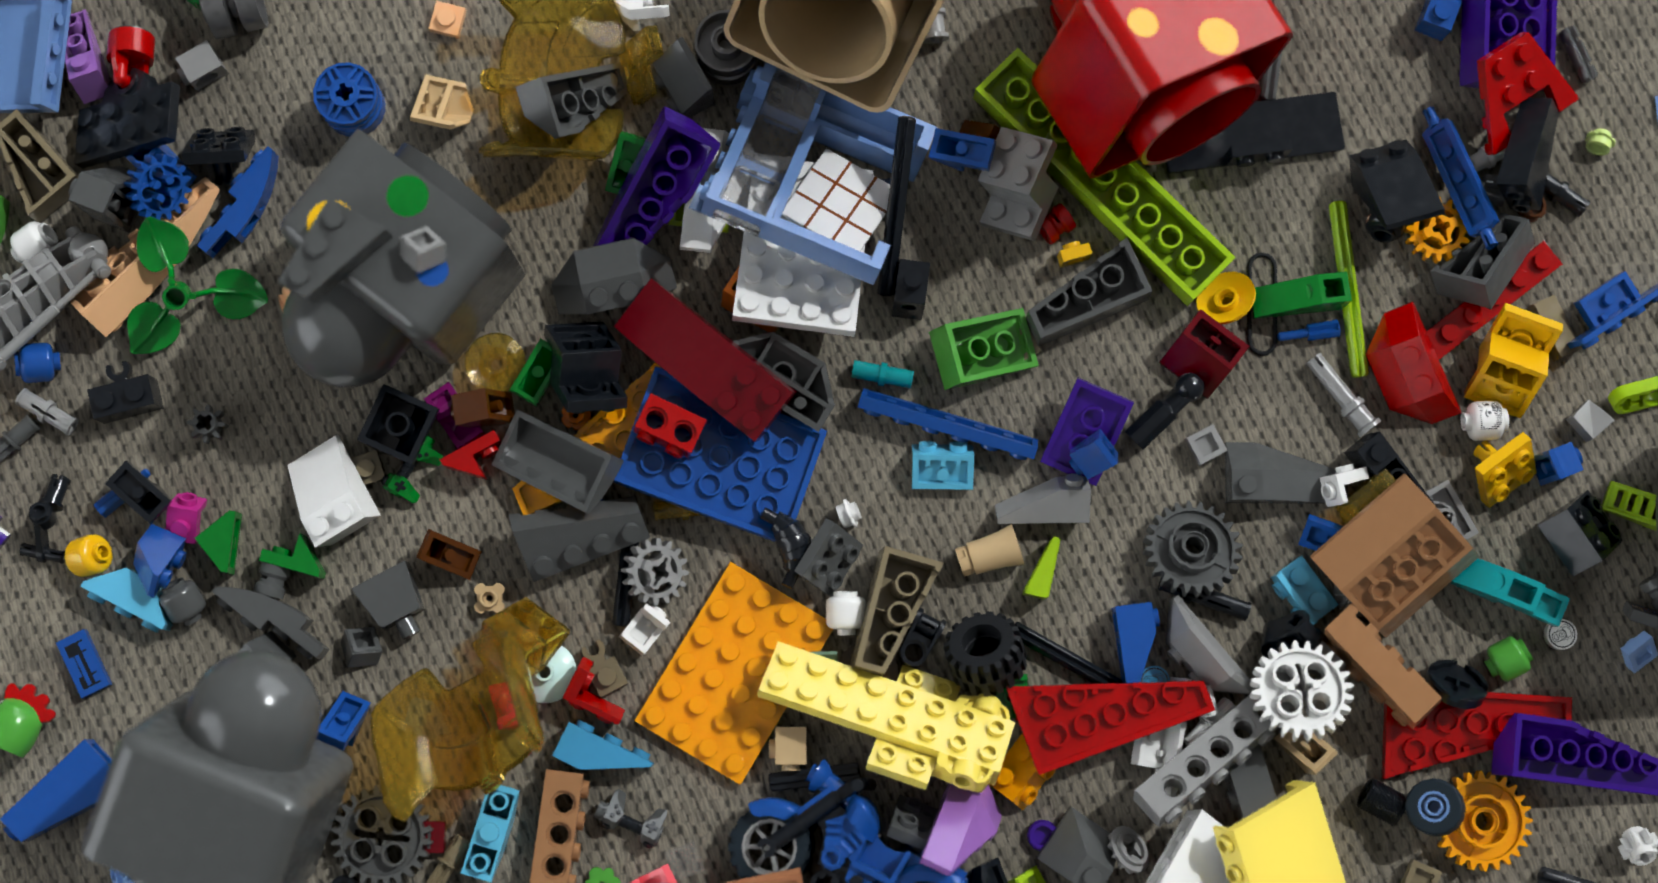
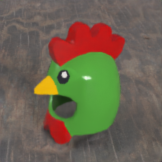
M11 683L6 688L5 699L0 701V748L24 758L34 746L40 734L42 724L51 722L56 717V712L52 709H47L50 703L48 695L40 694L35 696L37 689L33 684H26L20 690L16 684Z

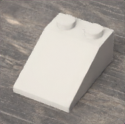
M335 435L287 465L301 522L315 547L333 545L381 516L339 435Z

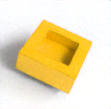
M1080 241L1065 244L1062 246L1063 250L1059 251L1057 259L1060 268L1089 260L1092 256L1090 244H1080Z

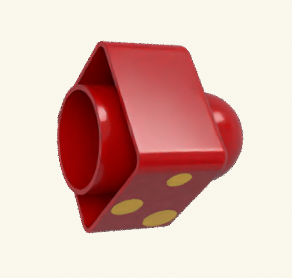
M1051 0L1053 8L1062 22V26L1034 71L1032 85L1089 178H1097L1139 159L1144 165H1156L1170 161L1199 147L1221 133L1239 119L1257 100L1261 92L1259 80L1283 51L1294 34L1272 0Z

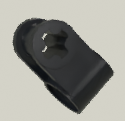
M920 607L899 649L898 656L901 664L912 668L921 666L927 659L933 645L935 646L947 621L944 619L939 621L924 613V609ZM906 647H918L921 651L920 660L917 662L909 661L905 656Z
M1297 610L1287 616L1271 620L1264 625L1261 653L1269 659L1268 652L1271 648L1279 653V646L1281 643H1284L1288 649H1291L1294 640L1298 642L1300 648L1304 647L1306 640L1310 641L1312 650L1323 640V633L1319 628H1315L1309 621L1310 616L1305 610Z

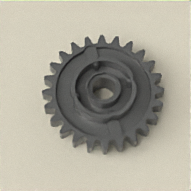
M1190 501L1186 502L1184 508L1175 503L1172 511L1165 507L1162 511V516L1156 514L1153 519L1154 524H1149L1146 530L1150 535L1145 536L1143 543L1149 546L1144 548L1143 555L1150 556L1145 565L1155 567L1151 576L1162 577L1161 587L1167 583L1171 584V593L1180 588L1183 597H1186L1188 592L1192 591L1195 598H1198L1203 590L1209 597L1213 592V587L1220 592L1224 587V583L1229 584L1232 581L1233 577L1231 574H1236L1239 570L1236 564L1240 563L1243 556L1237 552L1241 550L1243 544L1237 543L1235 540L1239 537L1240 533L1230 531L1234 522L1224 523L1225 513L1223 512L1216 516L1214 514L1215 506L1213 505L1208 510H1204L1202 502L1198 504L1197 508H1193ZM1186 545L1195 546L1199 553L1193 554L1189 552Z

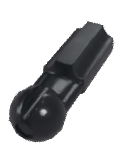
M1185 373L1179 376L1174 388L1162 400H1157L1125 432L1144 450L1176 419V415L1189 402H1194L1201 398L1205 387L1203 380L1195 373Z

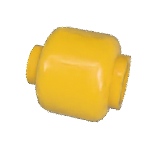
M91 534L71 541L65 549L64 557L68 569L74 575L89 577L107 570L111 565L113 555L112 549L104 537Z

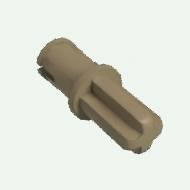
M456 833L443 855L437 857L440 862L426 883H446L454 870L458 872V866L468 851L470 841Z

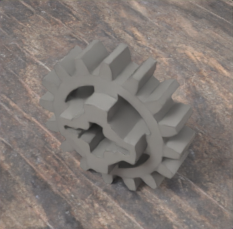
M652 538L651 542L643 540L640 542L641 548L639 546H632L630 548L634 554L633 556H624V560L629 565L621 569V572L628 574V578L623 581V585L632 586L628 594L632 596L639 594L638 602L646 603L647 601H649V605H658L659 601L664 604L670 603L669 595L671 597H678L679 592L676 588L686 586L681 577L689 575V571L682 570V565L687 562V559L678 558L681 549H671V541H664L662 543L661 538ZM656 551L651 554L649 559H643L649 552ZM653 567H654V570H655L656 572H658L657 576H656V573L652 571ZM662 584H666V585H667V586H666L664 589H662L661 591L655 592V590H658V589H659L660 585H662Z

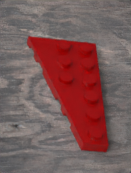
M1204 681L1013 686L1012 688L1005 686L1038 776L1215 711Z

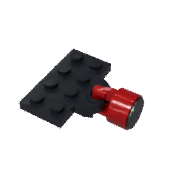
M123 25L112 29L108 34L106 59L112 65L113 79L104 92L102 103L79 110L74 164L82 169L176 142L180 86L172 81L158 85L156 79L148 75L149 68L154 63L155 37L148 30L138 26Z

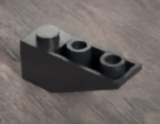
M1381 432L1366 434L1344 452L1355 468L1367 466L1369 479L1365 480L1379 494L1405 473L1434 504Z

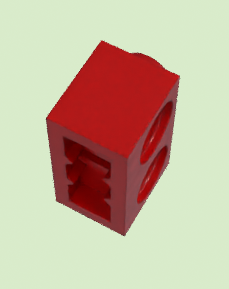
M650 393L633 432L638 434L637 439L646 444L654 445V443H658L666 447L665 452L679 459H682L683 456L689 458L707 419ZM650 415H656L661 418L663 425L658 429H653L647 425L646 418ZM684 428L690 433L691 438L687 442H680L676 439L674 431Z

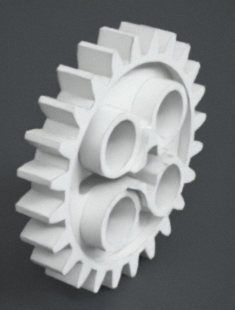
M1294 640L1291 649H1288L1284 643H1281L1279 653L1271 648L1268 652L1269 659L1262 656L1259 660L1261 667L1254 668L1252 674L1257 678H1252L1249 686L1256 688V690L1251 691L1250 698L1259 701L1255 703L1253 710H1263L1260 722L1270 719L1272 723L1269 730L1272 731L1277 727L1281 728V738L1287 732H1291L1294 742L1297 741L1300 734L1304 735L1306 742H1310L1313 733H1315L1317 738L1321 740L1325 735L1324 729L1328 733L1333 734L1336 730L1335 724L1341 726L1345 721L1342 715H1348L1351 711V708L1346 704H1351L1354 696L1347 692L1352 690L1354 684L1344 682L1349 677L1350 672H1340L1339 669L1343 664L1342 660L1335 663L1331 661L1334 654L1333 651L1326 655L1321 654V644L1314 651L1311 650L1310 641H1307L1304 647L1300 648L1298 642ZM1295 665H1299V666H1300V669H1301L1300 678H1299V676H1298V671H1297ZM1307 671H1318L1322 679H1312ZM1276 673H1286L1290 677L1291 681H1280L1277 678ZM1301 681V690H1296L1297 686L1299 685V682ZM1302 692H1307L1302 701ZM1312 701H1323L1327 709L1319 710L1315 708ZM1281 703H1291L1296 711L1292 713L1284 711ZM1303 704L1308 717H1304L1302 714Z

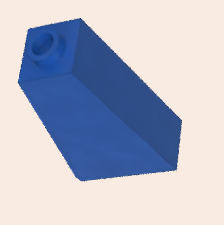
M84 739L0 818L5 825L3 828L5 833L14 841H31L94 808L112 759L94 739Z

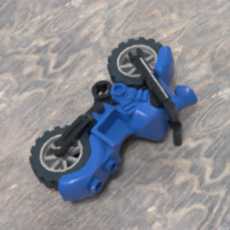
M825 759L819 765L814 764L807 776V781L810 782L808 790H820V794L803 806L789 800L773 797L749 802L750 810L738 819L737 825L730 834L731 843L728 844V851L731 852L732 857L730 858L731 864L735 866L738 871L736 873L741 879L800 867L803 877L813 860L812 853L815 849V844L812 841V832L819 825L823 831V844L817 862L818 865H821V870L814 874L811 883H826L824 879L830 876L832 877L831 883H968L969 880L966 878L968 872L961 868L947 876L920 863L924 850L919 854L915 850L901 852L888 848L878 836L880 825L876 805L869 798L857 795L863 790H875L877 786L876 781L871 778L854 777L845 783L832 773L831 767ZM773 823L772 834L767 837L760 826ZM756 831L761 840L757 844H750L751 837ZM791 844L794 846L793 855L785 851ZM750 849H761L763 853L756 863L750 854ZM779 855L790 859L781 869H779L777 856ZM771 857L773 871L760 867L766 858Z

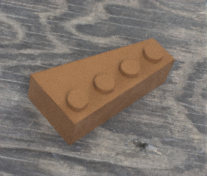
M1351 603L1325 628L1323 641L1346 664L1347 668L1345 670L1350 672V676L1356 682L1362 680L1370 688L1368 692L1379 704L1385 702L1393 710L1391 713L1393 718L1403 727L1408 725L1413 730L1439 705L1442 697L1413 667L1406 669L1403 666L1405 661L1401 654L1393 646L1388 644L1384 646L1381 643L1382 639L1378 634L1379 631L1371 622L1368 624L1362 623L1355 616L1359 610Z

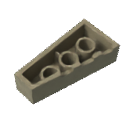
M884 546L878 552L866 599L862 626L858 630L850 662L852 668L879 676L886 673L904 639L903 637L916 617L918 609L932 587V583L944 562Z

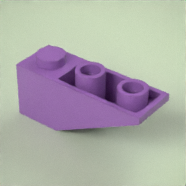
M86 10L70 14L65 55L69 81L84 104L103 98L104 92L110 83L109 74Z

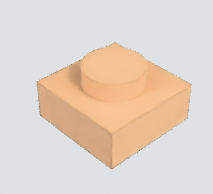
M436 1L428 28L429 31L459 39L467 12L466 8Z

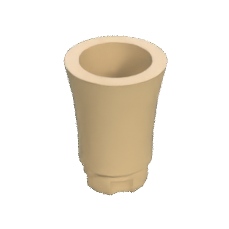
M1012 524L995 533L967 542V546L955 548L964 577L974 573L978 575L1005 567L1025 565Z

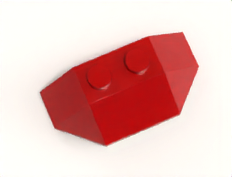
M1412 301L1385 312L1367 350L1366 357L1389 409L1430 424L1461 414L1460 407L1414 302Z

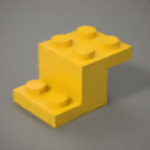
M1505 303L1479 347L1477 370L1464 390V398L1474 402L1497 401L1501 404L1502 408L1507 409L1508 414L1521 419L1548 376L1549 353L1563 332V324Z

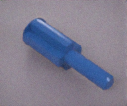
M1337 319L1305 325V329L1279 332L1277 339L1278 341H1287L1307 337L1308 341L1340 337V324Z
M148 469L141 471L147 478L151 476ZM110 490L93 505L97 512L106 518L125 502Z

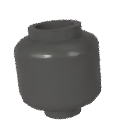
M181 577L171 581L165 589H161L162 594L159 597V603L170 622L175 624L183 622L185 626H188L202 617L200 612L205 608L206 600L194 581L184 580Z

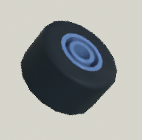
M1435 778L1422 780L1413 786L1407 795L1405 805L1407 817L1413 826L1427 835L1437 837L1449 835L1458 829L1464 820L1466 810L1463 796L1458 789L1445 780Z

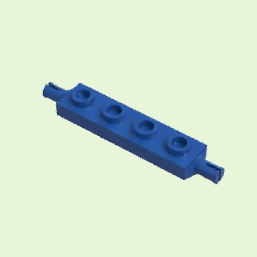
M1433 106L1426 108L1427 110L1424 109L1422 111L1429 125L1422 134L1468 235L1472 237L1481 236L1487 250L1493 249L1499 243L1491 229L1500 220L1453 121L1447 118L1440 120Z

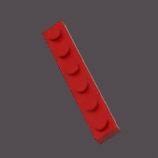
M1545 241L1529 251L1492 309L1463 302L1426 331L1439 360L1497 316L1505 303L1512 304L1563 264Z

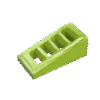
M1610 481L1601 504L1603 511L1657 531L1656 517L1652 519L1656 507V495ZM1618 492H1622L1623 496L1619 507H1615L1614 503ZM1631 496L1635 497L1631 511H1627ZM1643 501L1648 502L1644 514L1640 515L1639 512Z
M1053 537L1047 543L1023 589L1022 595L1042 600L1049 597L1061 541L1060 538Z

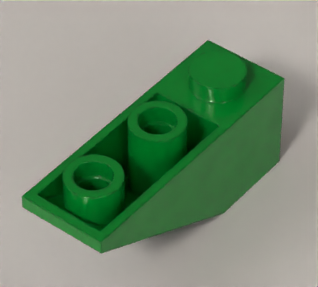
M1347 271L1317 274L1255 287L1256 299L1252 306L1253 319L1342 310L1352 301Z

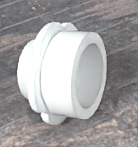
M844 499L842 504L836 506L838 517L844 528L846 529L851 526L856 528L857 520L862 518L855 502L849 503L847 499Z

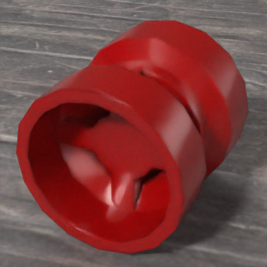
M1059 203L1045 217L1039 233L1048 244L1052 245L1060 239L1061 234L1074 230L1076 223L1069 211Z

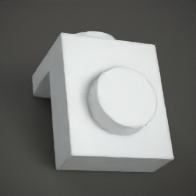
M1351 463L1335 467V474L1320 477L1321 494L1326 501L1327 507L1348 503L1344 485L1369 479L1367 466L1354 469V465Z
M645 604L618 637L643 656L662 631L668 627L670 622L666 619L667 615L662 609L656 605L650 606Z

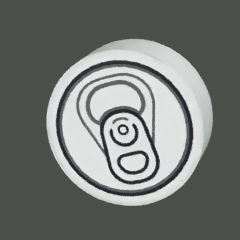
M1562 619L1559 627L1547 624L1544 629L1545 642L1555 650L1568 649L1577 640L1576 627L1566 619Z

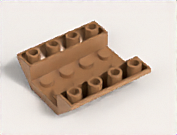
M1405 473L1310 555V558L1385 638L1480 557L1469 542Z

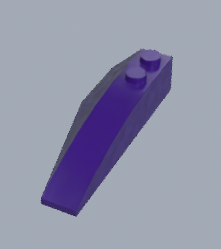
M664 106L631 166L593 246L629 238H635L647 245L654 238V234L674 217V213L682 204H686L692 198L719 150L720 142L692 119Z
M1514 713L1494 742L1491 774L1658 796V758L1638 752L1624 743L1605 737V735L1586 729L1571 720Z

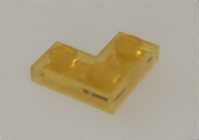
M657 25L644 27L619 48V59L625 71L627 91L631 95L633 105L644 104L657 94L650 67L653 62L664 54Z

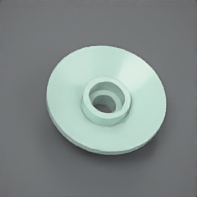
M548 641L538 642L526 648L519 656L515 666V678L520 677L525 696L530 700L538 703H553L562 699L577 669L576 663L571 653L563 646ZM543 666H547L550 669V675L547 678H542L539 675V670Z

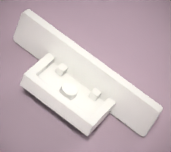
M1170 677V682L1192 681L1187 678ZM1187 721L1134 740L1131 764L1156 768L1155 772H1157L1182 751ZM1170 786L1166 787L1164 791L1167 795L1175 797L1178 789Z

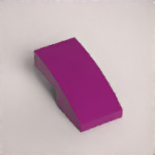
M447 382L425 397L424 400L426 403L440 409L436 419L443 426L456 448L459 449L485 435L481 427L468 428L455 425L451 415V395L457 394L450 382Z

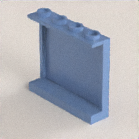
M0 0V113H12L16 109L21 113L59 112L72 0Z

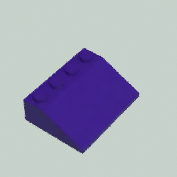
M1462 0L1459 86L1479 89L1477 60L1520 32H1529L1555 65L1557 0Z

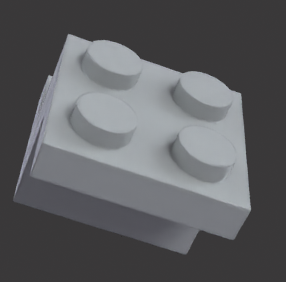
M1001 127L995 140L996 146L989 172L982 170L978 178V182L991 195L980 223L986 228L1035 241L1059 188L1046 173L1058 145L1051 139Z

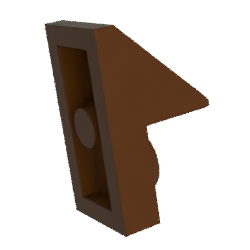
M428 529L416 558L470 580L482 551Z

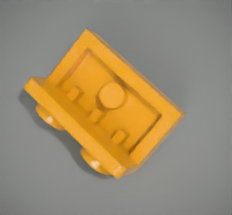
M1021 734L1005 755L995 786L989 785L1018 808L1024 810L1027 805L1035 801L1038 790L1045 781L1052 778L1056 769L1038 776L1023 734Z

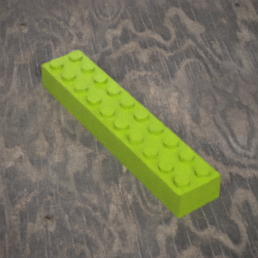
M1017 47L975 89L973 99L1000 126L1054 140L1058 146L1047 171L1120 242L1127 237L1136 257L1188 307L1236 257L1136 161L1100 177L1089 178L1032 85V76L1037 65Z

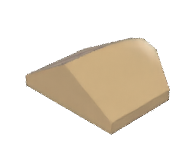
M425 74L410 115V121L449 130L469 124L474 109L467 93L466 84Z

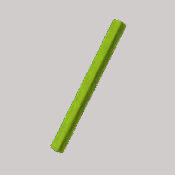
M1339 200L1329 204L1337 272L1347 271L1352 301L1342 309L1350 373L1353 378H1361L1367 376L1369 371L1347 204L1345 201Z

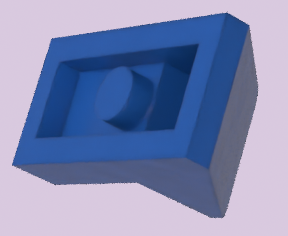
M936 128L929 158L959 171H964L965 167L989 172L996 141L991 138Z
M342 691L320 724L317 739L343 751L347 745L353 746L371 702Z

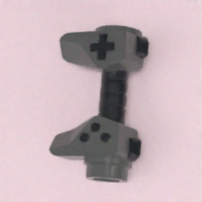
M620 789L614 792L610 803L600 802L594 818L599 820L602 828L614 830L617 826H621L639 834L640 842L643 843L644 847L652 848L657 846L664 830L663 824L667 816L665 809H657L643 823L624 814L626 794Z

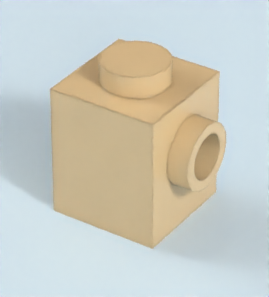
M775 727V740H769V758H775V765H781V771H800V765H806V727Z

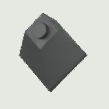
M1071 806L1036 857V859L1071 883H1106L1113 872L1116 859L1111 858L1113 853L1107 847L1110 842L1108 839L1110 833Z

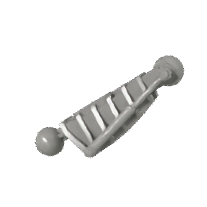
M76 226L69 227L65 233L67 237L65 240L49 249L47 247L43 248L41 252L37 253L29 261L27 259L23 261V266L12 274L8 275V273L2 275L3 279H0V371L5 369L6 361L58 316L70 301L95 278L105 279L109 277L111 268L107 264L108 250L105 241L101 237L81 232Z

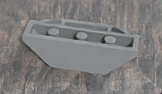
M1179 595L1173 596L1169 600L1166 632V644L1170 648L1167 653L1171 659L1179 666L1182 663L1190 672L1187 675L1192 681H1204L1205 685H1210L1214 692L1250 695L1251 691L1256 690V688L1249 686L1251 680Z

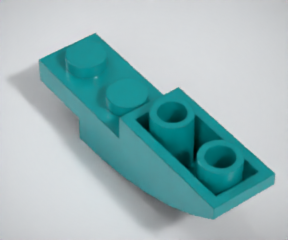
M1479 558L1450 582V584L1491 602H1499L1554 627L1560 626L1570 600L1569 597L1546 588V585Z

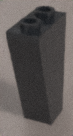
M1527 98L1520 103L1496 183L1510 209L1517 212L1526 213L1530 210H1541L1559 114L1553 98Z

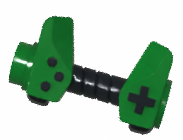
M427 436L414 465L403 462L396 474L389 473L382 478V488L398 498L403 497L411 503H416L420 495L407 479L419 461L437 466L441 465L439 459L443 458V455L433 450L435 440Z

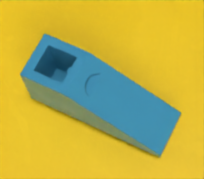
M578 719L576 724L568 722L552 755L579 770L653 767L654 762L649 760L651 754L635 746L632 751L621 747L623 740L608 733L603 738L593 733L594 726Z

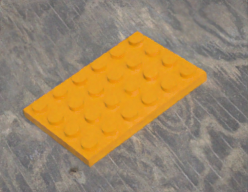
M730 562L634 721L741 785L787 708L786 706L757 697L758 689L778 641L808 652H818L823 648L833 629L827 626L826 618Z

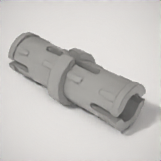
M28 388L21 390L16 397L15 404L37 416L39 422L43 424L49 423L67 436L74 432L79 423L78 418H74L59 409L57 403L52 400H44Z

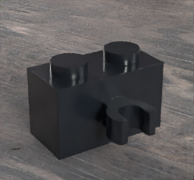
M122 361L123 372L120 375L115 374L113 366L107 365L106 374L114 383L87 389L94 420L106 424L164 409L157 379L148 374L130 378L133 370L127 361Z

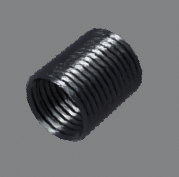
M1371 778L1360 792L1357 807L1393 826L1397 824L1406 810L1407 796L1381 781Z

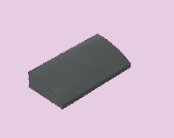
M516 410L491 465L589 514L611 486L624 460L530 414Z

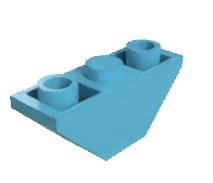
M123 568L85 580L80 586L89 591L87 597L101 604H104L107 600L116 605L115 612L130 619L133 615L143 619L141 625L149 630L158 633L160 629L170 631L173 626L159 603L162 587L154 598L148 596L136 570Z
M489 782L461 874L492 882L513 826L520 790Z

